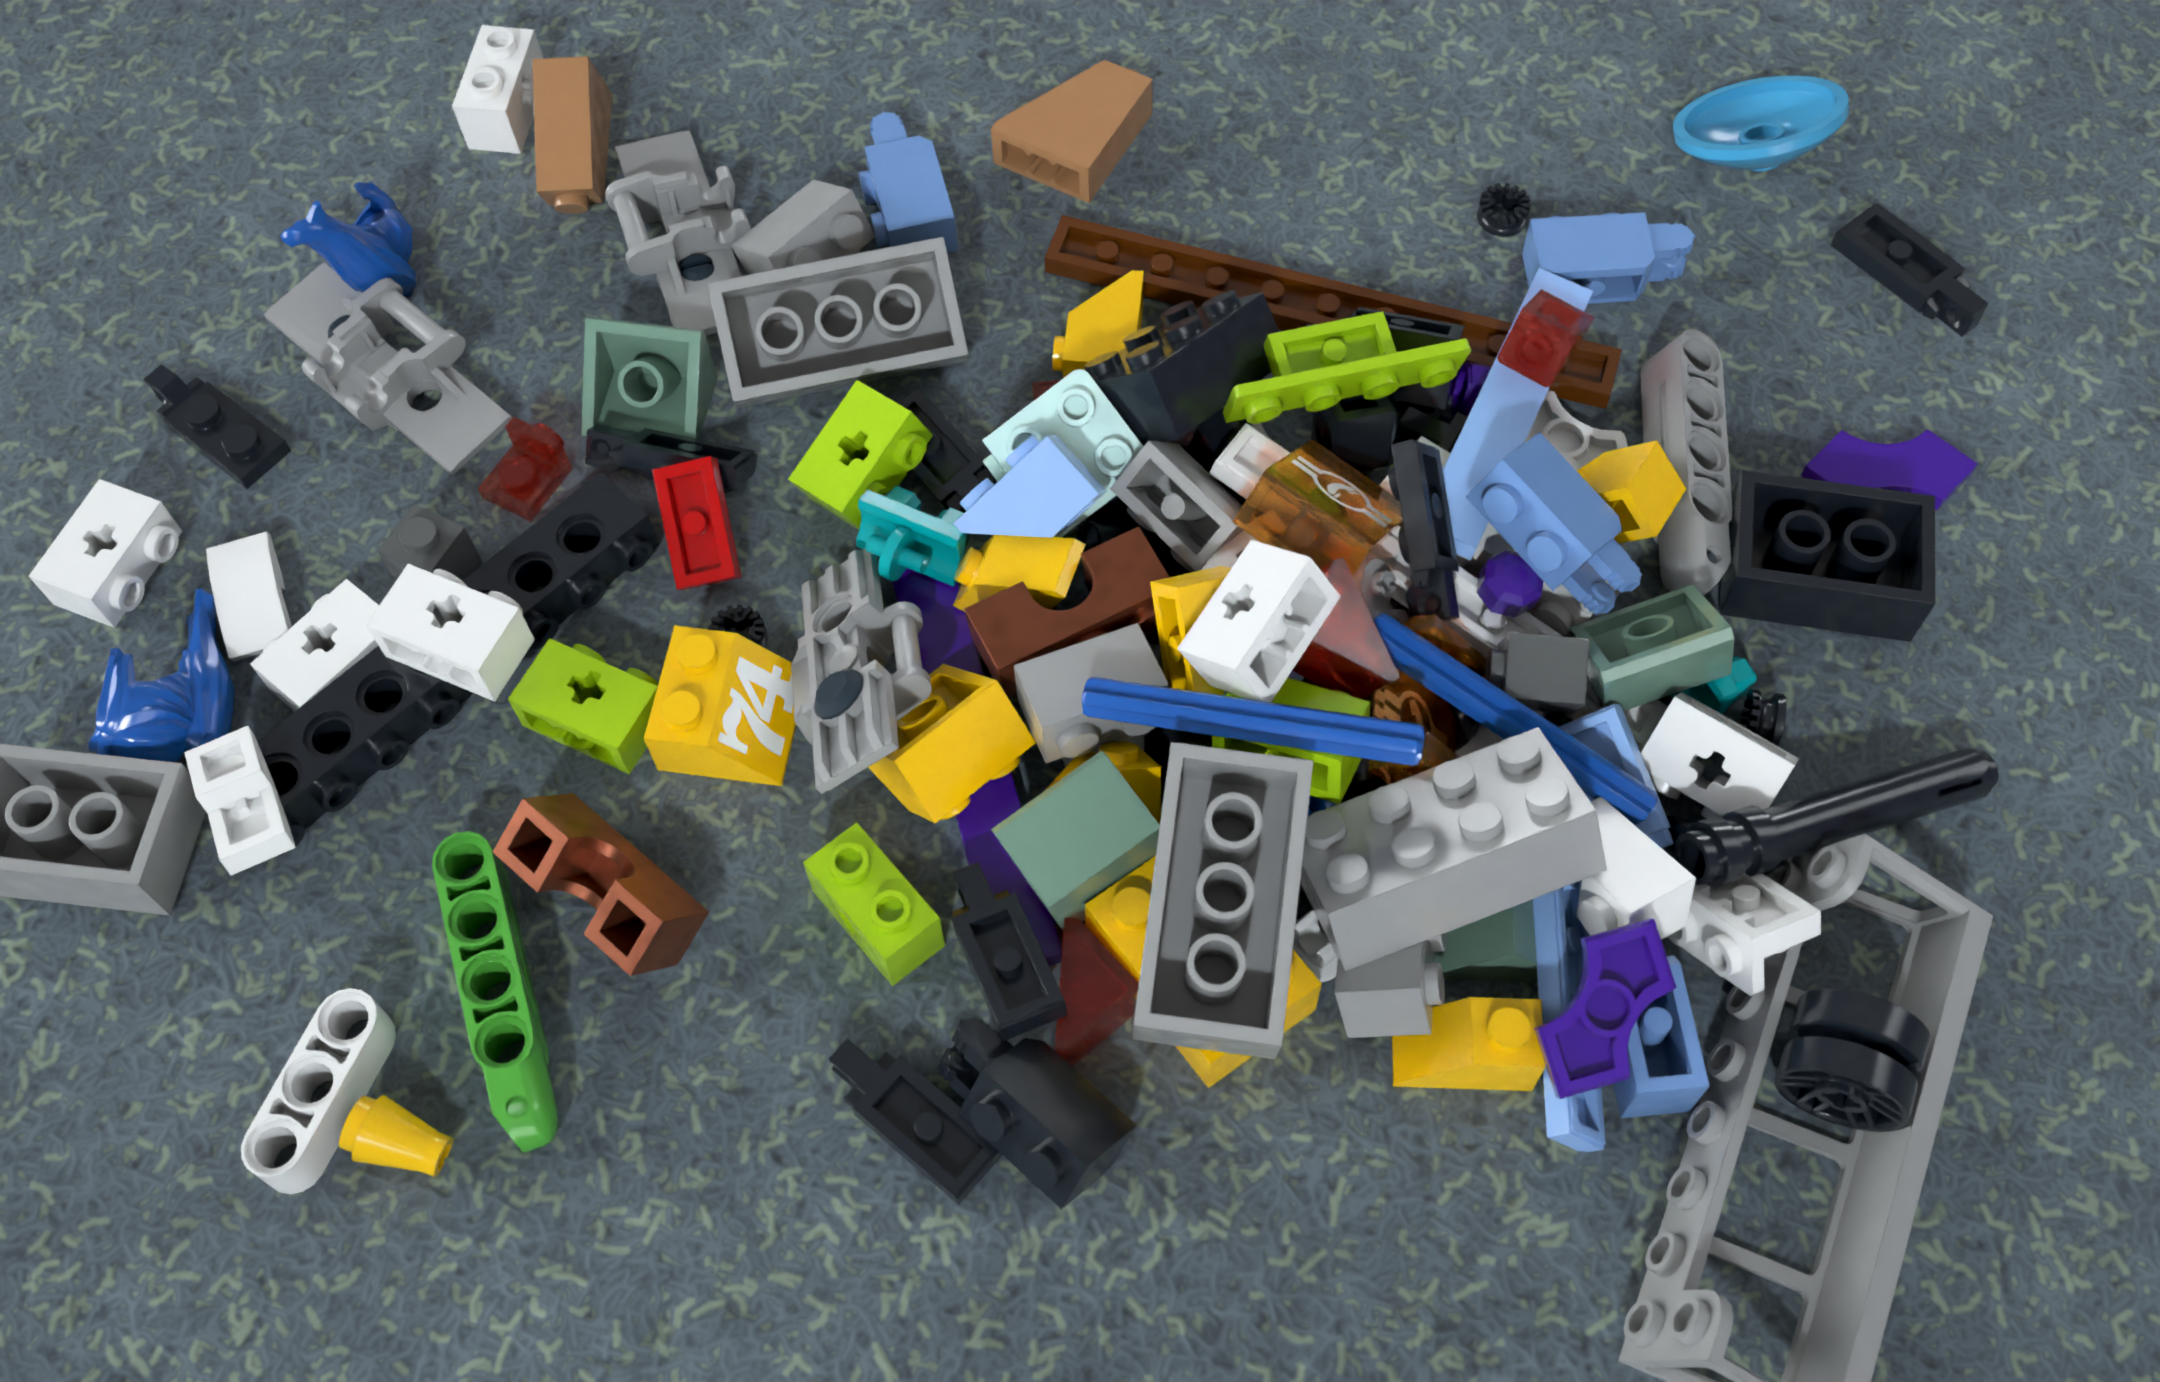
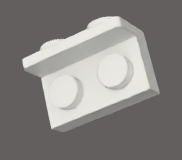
M1744 873L1739 881L1717 888H1712L1707 884L1694 885L1687 926L1672 933L1668 938L1675 945L1682 947L1713 969L1716 974L1727 979L1749 996H1752L1764 990V958L1784 952L1794 945L1821 935V910L1762 873L1752 877Z

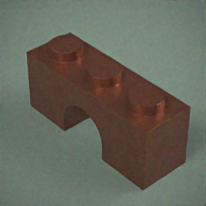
M1139 526L1081 553L1085 583L1090 594L1080 605L1072 609L1056 611L1042 607L1032 598L1023 581L964 608L971 638L993 679L998 681L1008 698L1017 694L1014 665L1136 623L1139 624L1145 637L1158 633L1150 582L1169 578V575Z
M574 793L523 798L493 850V853L537 893L550 890L564 891L583 899L593 906L597 911L586 928L584 935L629 976L678 964L709 914L706 908Z

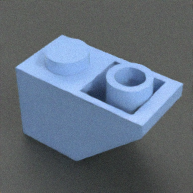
M1032 435L1007 457L1006 462L1012 469L995 485L986 478L962 499L960 505L966 512L953 524L961 533L1052 538L1062 534L1101 498L1107 490L1057 435L1046 436L1041 442L1035 435Z

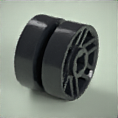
M1816 989L1801 995L1797 1001L1788 1033L1790 1041L1784 1046L1774 1080L1778 1092L1799 1109L1840 1126L1872 1132H1890L1904 1128L1910 1120L1918 1089L1916 1079L1922 1074L1931 1040L1928 1028L1916 1016L1900 1006L1865 993L1844 989Z

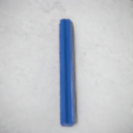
M1378 614L1363 634L1361 642L1364 647L1504 740L1539 727L1583 792L1593 799L1602 797L1634 825L1643 822L1652 812L1658 800V795L1654 790L1388 614Z
M1100 677L1088 678L1082 693L1083 714L1092 718L1410 766L1419 764L1424 750L1425 730L1420 724Z

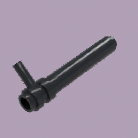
M1965 748L1765 809L1748 806L1726 813L1723 818L1715 816L1698 822H1692L1675 816H1667L1670 825L1668 830L1670 831L1673 843L1676 844V860L1696 877L1695 885L1707 884L1712 888H1717L1739 881L1744 873L1752 877L1774 870L1781 860L1986 797L1998 782V768L1995 761L1986 752Z

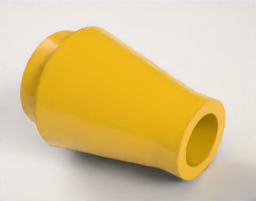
M366 1095L360 1097L351 1109L339 1138V1148L351 1152L352 1161L418 1171L433 1177L439 1175L444 1165V1159L447 1158L454 1143L453 1137L439 1132L386 1095L380 1096L377 1100Z

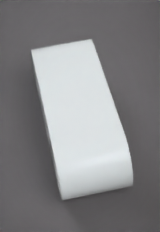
M348 988L333 993L323 1001L244 1136L241 1145V1159L246 1168L280 1193L294 1194L303 1192L313 1186L321 1177L339 1145L340 1134L351 1109L360 1097L367 1095L393 1048L396 1039L395 1025L370 995L362 990ZM369 1019L366 1028L361 1034L355 1038L345 1040L346 1034L353 1024L360 1020ZM333 1080L329 1093L318 1102L310 1103L315 1089L322 1083ZM297 1143L296 1151L289 1162L281 1167L274 1168L276 1157L280 1151L290 1144Z

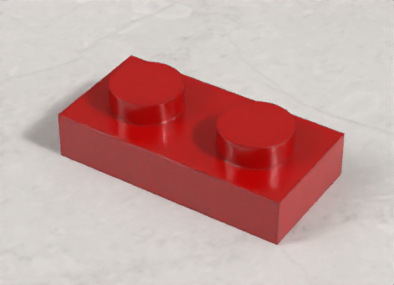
M708 456L652 469L676 589L687 590L742 578L717 458Z

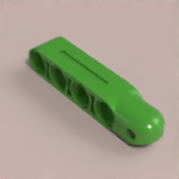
M470 831L457 832L446 837L437 846L432 857V869L472 1054L476 1062L483 1069L492 1114L523 1153L545 1147L552 1142L559 1126L558 1109L548 1070L547 1043L508 874L500 859L493 853V848L484 837ZM483 864L476 875L460 880L461 875L467 868ZM487 922H496L494 929L488 935L479 939H472L474 932L481 925ZM501 981H511L508 990L502 996L494 1000H485L488 990L493 985ZM514 1042H525L522 1052L516 1059L508 1063H498L499 1056L506 1046Z

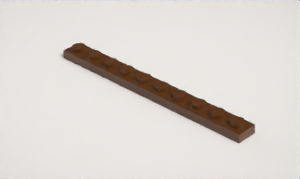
M1062 215L1044 257L1046 273L1103 287H1108L1132 270L1144 271V297L1173 304L1193 301L1196 308L1202 307L1201 305L1210 298L1227 291L1234 290L1238 298L1263 292L1277 328L1283 331L1301 328L1302 326L1306 327L1307 324L1313 325L1315 323L1316 325L1345 319L1347 315L1359 307L1463 325L1465 327L1462 339H1468L1471 352L1463 364L1470 362L1492 367L1512 325L1511 322L1064 215ZM1572 337L1548 391H1554L1557 398L1606 409L1622 349Z

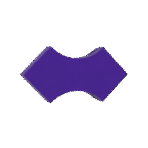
M1928 429L1911 440L1894 444L1868 442L1841 430L1805 466L1801 476L1805 479L1935 496V510L1937 511L1972 475L1978 464Z
M1654 918L1580 939L1583 948L1584 967L1581 982L1575 996L1558 1016L1534 1028L1556 1098L1563 1099L1630 1079L1627 1049L1635 1022L1652 1001L1677 988Z

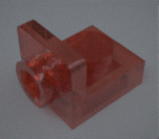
M1541 289L1522 308L1498 355V361L1543 387H1550L1555 382L1569 354L1585 337L1595 317Z
M512 417L505 428L513 445L478 487V490L483 499L532 522L571 472L572 467L564 450V441L553 429L541 423H535L532 426L516 417Z

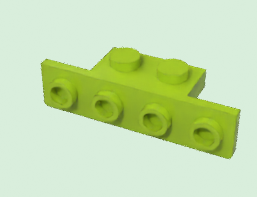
M1383 311L1268 334L1263 346L1273 378L1239 384L1233 387L1223 410L1226 423L1246 419L1250 424H1259L1278 417L1283 411L1305 407L1309 412H1316L1328 409L1344 398L1363 395L1368 400L1379 399L1392 394L1399 387L1421 383L1422 387L1425 388L1440 386L1456 377L1460 367L1470 354L1471 348L1468 339L1464 338L1397 352Z

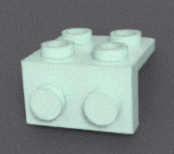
M1078 369L1072 371L985 437L982 441L992 454L982 460V462L998 482L1012 469L1006 462L1007 457L1030 436L1035 435L1041 442L1046 436L1057 435L1107 490L1101 498L1062 534L1055 536L1066 538L1078 529L1080 523L1117 496L1110 488L1144 446L1090 374L1085 370Z

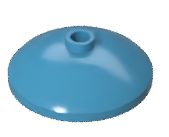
M1773 76L1743 81L1709 92L1685 106L1677 114L1673 122L1674 140L1680 149L1702 162L1736 170L1767 171L1803 156L1831 138L1849 115V98L1846 90L1837 83L1817 77Z

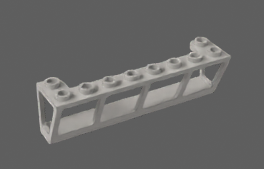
M1862 834L1782 860L1776 869L1769 871L1767 877L1819 910L1832 908L1843 903L1897 923L1905 928L1906 937L1888 1001L1916 1016L1928 1028L1931 1035L1922 1074L1916 1079L1918 1089L1909 1123L1902 1129L1890 1132L1852 1129L1848 1142L1842 1143L1753 1108L1784 1003L1796 1007L1799 997L1806 993V991L1790 986L1802 943L1794 945L1784 952L1764 958L1763 991L1749 996L1735 985L1733 986L1726 1000L1728 1014L1719 1043L1713 1048L1707 1060L1710 1086L1701 1096L1699 1105L1694 1109L1688 1120L1687 1134L1689 1138L1679 1169L1673 1174L1667 1187L1666 1197L1668 1204L1659 1233L1652 1240L1646 1253L1645 1263L1647 1271L1637 1302L1628 1312L1624 1323L1625 1340L1618 1361L1666 1382H1718L1687 1369L1695 1367L1714 1370L1733 1382H1769L1724 1356L1732 1331L1734 1314L1732 1305L1726 1297L1713 1290L1698 1289L1708 1255L1795 1290L1802 1296L1803 1304L1781 1382H1871L1993 915L1867 834ZM1869 862L1937 904L1938 907L1917 911L1857 888L1862 883ZM1747 1126L1833 1159L1840 1166V1173L1813 1269L1809 1274L1714 1236Z

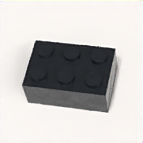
M1234 290L1227 291L1210 298L1201 305L1202 307L1197 308L1193 301L1177 304L1160 314L1163 323L1159 326H1148L1126 336L1122 340L1125 348L1120 352L1112 351L1105 353L1084 365L1085 371L1090 374L1142 445H1145L1148 440L1166 442L1182 438L1223 408L1233 387L1239 384L1259 381L1272 372L1263 344L1268 334L1277 333L1279 330L1263 292L1238 298Z
M1742 470L1732 492L1733 511L1732 519L1729 522L1731 563L1721 578L1719 614L1911 642L1935 605V496Z

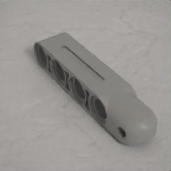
M1689 329L1685 330L1641 366L1643 443L1656 440L1659 442L1686 487V491L1658 536L1653 537L1654 541L1659 545V566L1662 584L1669 592L1693 584L1704 596L1720 581L1731 563L1729 522L1732 519L1733 510L1722 358L1719 349L1709 336L1699 330ZM1709 553H1713L1717 559L1716 563H1712L1708 559L1707 555Z

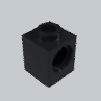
M1363 395L1341 399L1340 402L1328 409L1313 412L1311 439L1327 470L1340 476L1388 466L1395 410L1387 396L1368 400Z

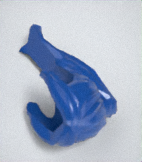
M359 181L354 184L356 191L364 199L370 200V202L360 213L356 222L351 225L326 214L320 202L316 200L305 219L298 220L293 226L285 229L280 234L282 241L290 247L305 244L315 250L354 291L364 292L384 278H391L402 287L404 297H411L413 290L417 287L415 280L416 272L408 264L413 249L412 227L396 207L394 200L371 181L366 183Z
M202 588L195 590L193 612L187 616L188 649L182 651V658L178 663L179 671L153 681H136L133 655L124 654L120 648L110 649L103 687L95 714L96 729L88 742L89 752L176 763L185 756L184 752L230 733L235 687L217 642L216 607L212 593Z

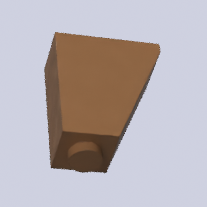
M588 56L532 59L536 191L549 206H554V209L558 212L567 214L587 212L589 210L588 204L604 203L613 94Z
M1102 60L997 120L991 128L994 164L1090 203L1152 115L1153 79L1133 69L1124 68L1107 60Z

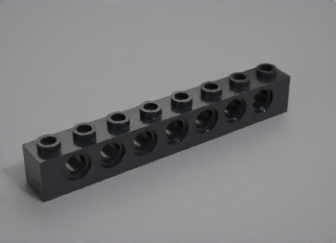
M600 472L462 581L468 588L488 595L490 591H497L516 601L522 607V615L535 639L530 648L538 649L544 646L549 638L552 639L558 625L578 609H589L598 603L605 593L606 586L625 571H636L645 565L651 557L653 549L659 543L649 515ZM589 548H594L589 552L581 553ZM547 585V586H546L545 588H543L542 590L533 592V591H534L535 589H537L538 587ZM378 646L257 741L278 795L288 786L295 784L292 790L279 796L295 846L302 840L305 829L326 812H336L347 806L355 797L357 787L378 770H388L399 764L406 756L409 745L430 728L439 729L452 721L459 711L460 704L474 693L387 658ZM399 702L393 709L383 712L391 704ZM348 743L339 752L331 754L338 746Z

